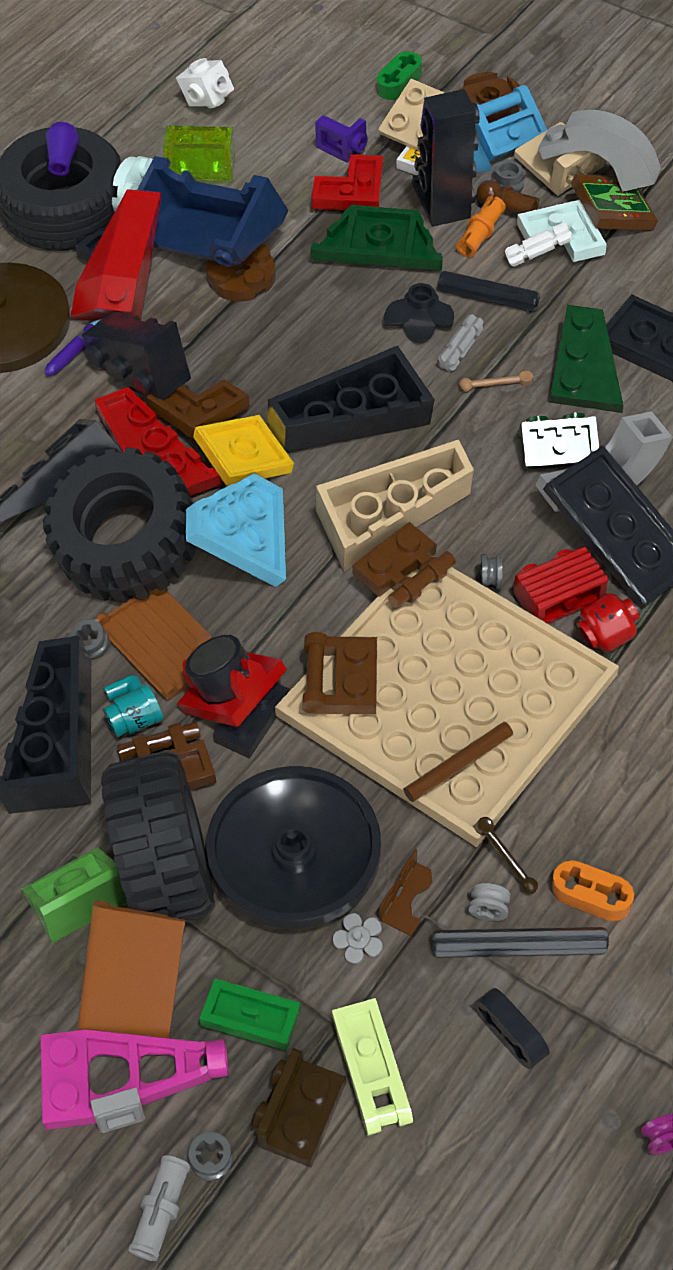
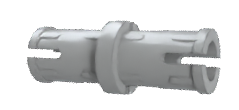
M164 1155L161 1158V1164L151 1192L143 1197L140 1205L143 1214L132 1244H130L128 1249L133 1255L149 1261H158L159 1251L170 1220L173 1221L177 1218L180 1208L176 1203L186 1175L190 1170V1165L186 1161L173 1156Z

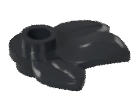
M426 283L412 285L405 294L404 299L391 302L384 313V324L386 326H404V333L408 339L416 343L429 340L434 334L436 326L450 327L454 323L452 307L439 301V296L435 289Z

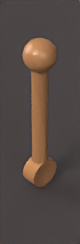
M522 371L519 376L481 380L463 378L459 382V388L464 392H468L474 387L512 383L530 386L533 382V374L530 371Z

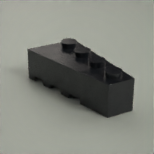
M465 89L424 97L420 124L423 136L418 137L417 144L420 157L415 158L414 164L418 175L412 177V185L432 227L470 219L471 204L475 203V192L472 186V180L477 176L474 161V151L478 150L475 124L479 123L480 114L476 102H471Z
M397 345L268 399L267 426L284 450L290 452L430 425L435 399Z
M79 636L44 640L38 643L25 686L27 689L23 707L19 706L15 718L17 723L12 743L7 745L4 755L6 764L3 774L0 776V800L9 814L91 803L92 662Z

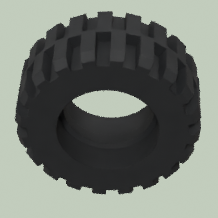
M117 448L105 450L104 455L96 457L95 454L84 458L86 462L79 467L76 464L67 470L68 476L64 481L59 479L52 489L55 496H49L44 509L47 515L43 519V530L47 535L45 539L47 545L68 579L73 581L75 586L85 594L91 592L94 598L103 601L109 600V597L112 596L115 602H128L130 596H136L140 600L149 597V592L156 588L161 591L169 586L168 580L173 576L178 578L186 569L183 564L185 560L190 562L196 552L195 545L186 541V509L194 503L182 477L178 475L175 467L168 461L161 460L157 454L145 451L144 455H142L140 449L125 448V452H119ZM134 505L153 509L147 525L133 538L112 545L92 542L94 532L100 522L115 510Z
M163 751L110 764L103 771L101 777L103 787L101 789L114 860L129 909L165 914L171 918L184 919L185 921L207 916L215 908L212 878L195 803L180 757L176 753Z

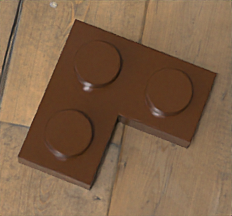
M225 379L199 395L194 394L184 386L177 388L176 391L164 400H158L151 394L146 395L147 405L156 414L192 439H194L195 427L224 422L250 407L249 395Z

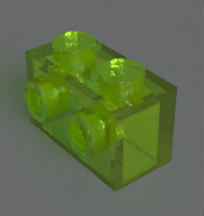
M167 125L163 151L164 158H168L171 162L169 169L179 175L182 174L183 170L189 171L194 179L233 180L235 165L233 127Z

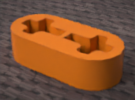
M573 860L561 863L554 871L552 892L556 899L563 904L609 921L622 920L630 913L634 900L633 887L625 879ZM571 876L579 879L578 884L574 886L573 890L565 887L566 881H569ZM612 892L620 894L619 900L615 905L607 903V897Z

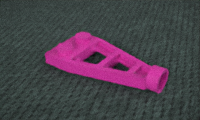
M87 1029L41 1035L43 1125L46 1130L94 1124L96 1120L91 1100L137 1087L143 1106L210 1081L211 1078L229 1076L226 1041L225 1039L196 1042ZM100 1055L125 1059L129 1063L130 1070L128 1082L123 1087L102 1095L93 1093L91 1091V1061ZM146 1055H170L175 1058L176 1072L170 1078L144 1083L141 1081L140 1060ZM207 1057V1065L201 1067L200 1059Z

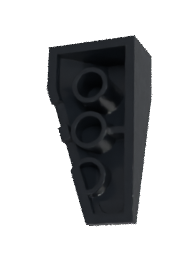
M79 419L45 450L49 456L46 461L42 459L30 465L22 473L21 479L24 483L20 487L14 484L0 495V522L47 502L49 496L54 497L55 494L52 489L58 480L64 481L68 476L67 470L75 464L79 467L85 463L84 458L95 454L96 457L104 455L105 450L117 448L119 452L123 451L96 420Z

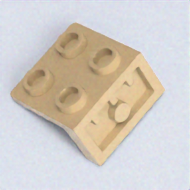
M410 79L380 125V134L419 151L417 144L418 137L423 136L420 124L424 97L443 94L444 92Z
M559 122L558 124H556V125H554V126H557V125H565V124L562 123V122ZM547 130L515 149L514 157L557 196L572 187L571 182L575 174L592 175L603 168L607 161L600 155L589 151H575L542 160L538 147Z

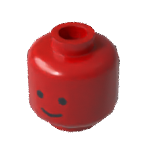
M608 593L581 609V621L577 622V626L592 650L599 648L601 651L608 653L636 636L637 627L635 621L640 616L629 598L622 601L617 595Z

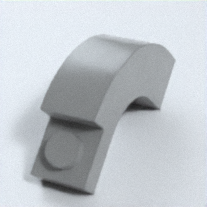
M600 110L572 112L566 125H557L547 130L538 147L542 160L575 151H589L600 155L613 167L622 192L655 184L661 170L652 144L640 129L616 114Z
M651 411L622 417L612 439L605 448L633 482L638 485L658 464L673 437ZM565 470L541 474L535 485L555 512L560 510L544 492L543 488Z

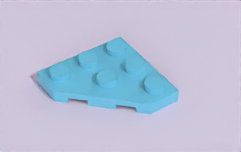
M254 473L236 484L234 483L217 491L210 497L195 502L186 509V541L275 587L286 580L283 489Z

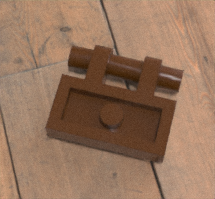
M408 522L352 564V573L379 597L389 589L394 590V592L388 595V600L393 607L399 608L405 602L411 603L422 594L421 590L431 582L437 583L447 576V570L455 565L456 560L448 551L438 558L432 557L436 554L437 544L412 523ZM418 569L420 571L412 578L408 577L414 570Z
M197 722L184 726L176 723L167 726V731L147 737L142 733L132 736V741L117 745L121 761L133 757L138 758L151 755L150 752L173 746L174 749L167 751L176 753L180 757L191 790L216 783L215 772L204 740L187 745V741L201 738Z

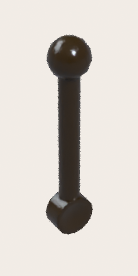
M488 817L480 818L475 824L477 833L488 837L522 882V891L526 894L535 893L538 889L537 880L527 876L493 831V821Z

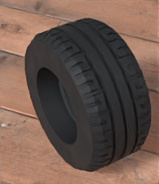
M50 127L22 136L4 151L0 158V211L9 231L34 247L47 250L76 249L77 244L99 228L106 229L114 214L112 197L117 198L118 186H113L116 171L121 165V158L116 149L100 135L87 129L75 127L80 141L70 163L69 172L62 176L55 175L48 169L49 159L45 134ZM59 186H73L62 190H49Z

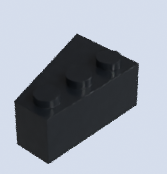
M113 311L81 334L86 348L84 353L89 363L96 368L100 367L107 371L116 380L124 381L134 387L141 395L151 394L158 400H164L191 379L177 323L174 321H169L162 325L158 323L156 318L140 321L138 315Z

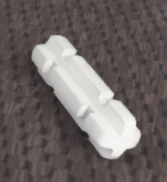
M561 223L552 227L553 231L551 232L545 230L523 240V244L520 246L515 244L506 248L505 254L510 265L515 267L524 263L525 258L533 259L555 249L554 245L556 244L562 246L570 242L572 234L568 225Z

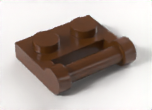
M311 632L305 635L304 650L308 653L306 692L302 695V709L311 714H376L377 637L327 636L321 632ZM324 656H336L335 695L323 693Z

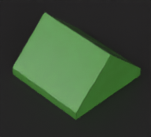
M98 847L21 888L52 943L89 924L94 901H107L111 906L116 907L127 902L115 861Z

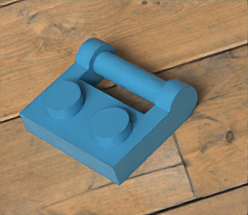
M526 85L516 87L512 93L481 105L476 103L479 109L480 121L478 124H475V130L489 161L515 152V149L547 130ZM515 105L522 109L520 112L488 123L486 119L489 115Z

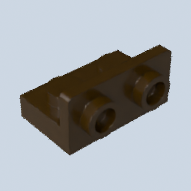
M292 1048L287 1061L280 1059L271 1081V1086L275 1087L269 1103L261 1102L253 1121V1128L257 1130L259 1148L311 1168L346 1085V1076L304 1061L302 1051Z

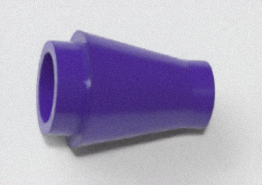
M56 122L50 126V129L45 134L49 159L48 169L51 173L62 176L69 172V166L80 138L73 125L67 122Z

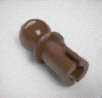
M495 180L483 181L476 191L477 198L483 205L489 196H493L492 202L495 197L502 199L506 205L505 211L509 210L521 214L538 210L539 207L538 197L515 191L510 185H506L502 190L500 184Z

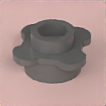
M506 160L494 167L493 174L495 178L492 180L498 182L502 190L506 185L512 186L515 191H521L524 188L522 178L526 176V171L519 163Z

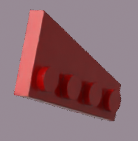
M129 387L94 399L96 410L113 441L123 452H125V448L140 449L142 455H144L145 451L159 455L161 460L168 461L175 467L178 475L182 477L190 496L221 485V477L213 467L208 468L201 461V456L192 447L188 449L178 439V434L169 425L165 427L157 419L156 413Z

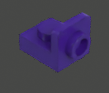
M322 115L315 122L316 148L346 163L350 160V154L357 155L361 153L367 145L366 120L359 118L351 127H347Z

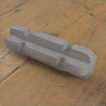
M470 314L462 322L463 326L457 329L447 343V348H444L438 356V366L441 369H445L448 372L456 369L460 363L459 360L463 359L475 342L474 338H477L483 331L482 325L484 321L481 317Z

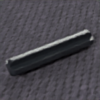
M442 271L438 280V290L441 292L530 312L537 310L540 301V293L538 291L454 272Z

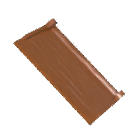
M156 588L149 592V597L138 600L134 596L109 614H99L95 620L100 622L109 635V640L166 700H171L189 687L183 677L182 662L185 659L187 660L194 648H197L200 644L213 637L165 589L159 591Z
M103 900L93 902L78 1030L87 1029L169 1038L185 928L184 919L171 918L165 914L111 906L109 902Z

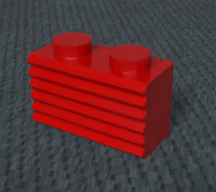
M586 546L573 551L564 549L558 552L550 561L538 566L532 563L523 567L515 575L513 594L525 611L549 624L550 622L554 623L557 619L561 620L564 616L568 617L571 613L575 614L578 610L581 611L583 607L605 595L608 578L603 573V569H600L599 564L595 562V559L591 557Z

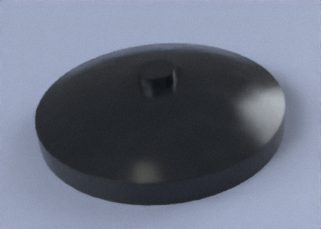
M279 767L266 770L246 779L231 790L221 801L208 828L206 842L207 859L215 886L223 898L239 913L255 922L275 928H309L322 925L342 916L352 909L368 892L377 875L380 864L381 834L377 817L367 799L358 789L343 778L312 767Z

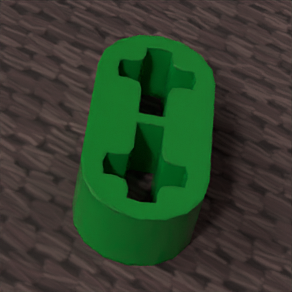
M411 51L397 54L378 73L377 94L387 100L398 99L410 79L417 81L421 77L422 58L420 55Z

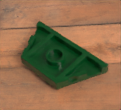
M350 205L342 214L341 219L334 222L327 229V237L320 244L314 242L310 249L311 260L441 271L443 265V256L441 253L436 252L433 246V237L429 230L424 227V220L418 210Z

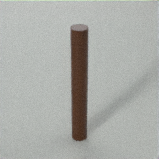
M503 721L404 787L403 790L406 797L411 802L416 801L513 736V730L510 725Z

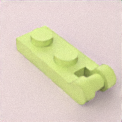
M376 998L332 1010V1019L367 1136L382 1132L381 1127L397 1123L401 1127L413 1123L411 1108ZM389 1093L392 1104L376 1108L373 1097Z

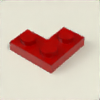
M350 154L348 177L314 176L312 209L346 210L350 205L379 207L383 156Z

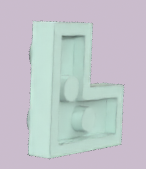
M580 200L518 214L517 225L525 240L545 230L551 232L553 231L552 227L566 223L572 234V240L564 244L573 262L602 256L606 253L607 244L598 228L594 226Z

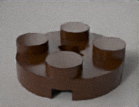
M482 72L466 78L463 87L459 88V90L465 89L471 102L481 105L512 93L513 89L520 85L511 77L507 76L506 81L497 78L498 73ZM515 105L489 115L486 119L488 123L497 121L519 112L520 107Z
M261 244L240 265L225 267L212 260H208L206 265L207 281L210 288L212 286L217 289V295L230 301L241 302L255 299L256 293L264 288L266 293L275 282V262L270 255L269 247ZM237 270H244L242 274H236Z

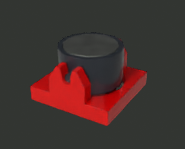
M233 635L213 637L200 644L197 648H194L187 660L185 659L182 662L183 677L190 686V689L177 702V705L184 714L238 727L287 669L281 659L246 652L239 639ZM205 700L208 702H213V704H207Z

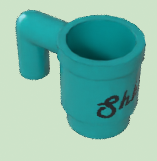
M129 675L103 687L110 702L113 701V704L103 708V712L116 738L124 734L130 736L163 721L161 709L153 692L147 684L143 685L136 675Z

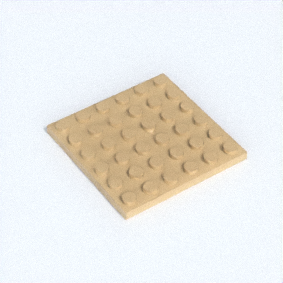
M451 567L447 570V576L437 583L431 582L421 590L422 594L411 603L405 602L399 608H395L390 604L388 595L394 592V590L389 589L382 596H378L340 636L377 637L376 714H311L305 712L302 709V695L306 692L307 673L275 706L277 717L475 847H478L486 836L477 833L475 829L476 822L482 817H488L495 826L616 678L619 666ZM416 569L408 577L412 578L420 571ZM324 656L323 693L335 695L336 656ZM503 721L510 725L513 730V736L416 801L411 802L406 797L403 790L404 787Z

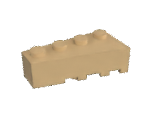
M459 440L316 486V512L344 572L408 522L418 527L470 494L474 469Z

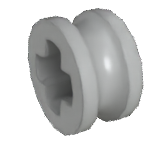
M481 883L475 885L471 892L473 900L469 904V912L474 917L484 921L504 920L508 916V907L506 905L510 902L511 894L507 889L496 884Z

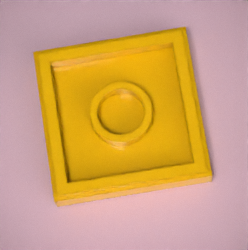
M260 415L195 427L193 438L226 486L236 484L254 473L264 479L292 473L294 462Z

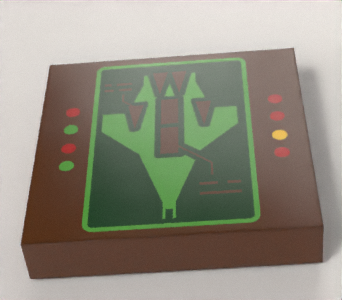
M575 174L571 185L596 228L654 230L658 220L639 188L622 192L617 176Z

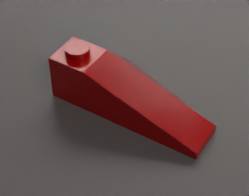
M126 190L76 283L70 316L72 319L96 321L115 311L138 315L141 321L162 198L160 192Z

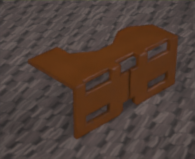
M416 848L402 869L398 881L394 882L380 905V921L411 937L421 921L412 916L411 903L417 894L429 889L432 884L431 869L417 863ZM400 887H404L399 897H397L396 894Z

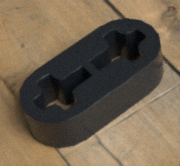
M492 988L475 1001V1009L482 1021L524 1067L532 1069L550 1054L548 1045L542 1035L500 990Z

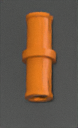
M493 196L487 197L478 214L472 215L468 221L467 230L456 243V249L462 256L466 257L468 254L469 258L474 257L484 239L490 238L494 232V224L506 209L505 203L499 197H495L493 202Z

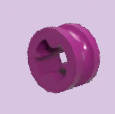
M673 1113L655 1118L641 1128L643 1137L651 1140L648 1145L650 1154L658 1155L673 1150Z

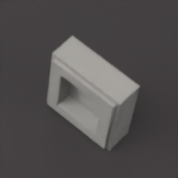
M137 1087L91 1100L93 1114L100 1133L143 1122L145 1119Z

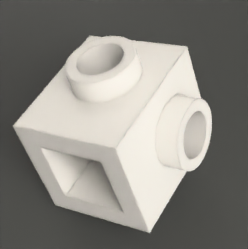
M206 58L196 60L190 64L189 68L176 77L189 106H207L209 109L218 107L224 103V97L234 90L229 73L224 67L222 60L207 61Z

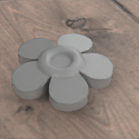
M358 914L347 915L343 920V925L347 931L339 930L333 935L334 946L339 950H346L345 958L347 962L355 965L362 963L364 960L363 950H365L369 957L379 956L383 950V944L375 937L379 936L382 932L380 922L376 918L370 917L363 924Z

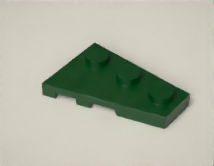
M567 304L550 403L623 413L624 405L603 309Z

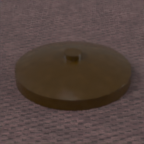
M10 262L0 263V373H7L34 365L50 355L65 338L71 318L67 295L61 284L53 276L30 265Z

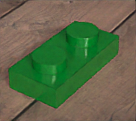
M214 978L199 1020L202 1027L287 1051L301 1012V1003Z

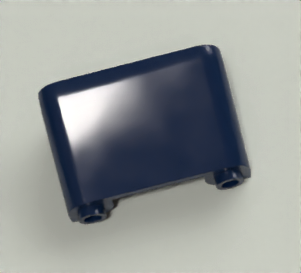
M154 156L137 189L140 191L160 192L162 194L153 248L216 261L225 267L240 265L282 226L288 214L286 205L268 177L253 175L250 183L245 182L242 190L197 182L189 171L183 170L182 174L179 175L169 169L171 162L168 158Z

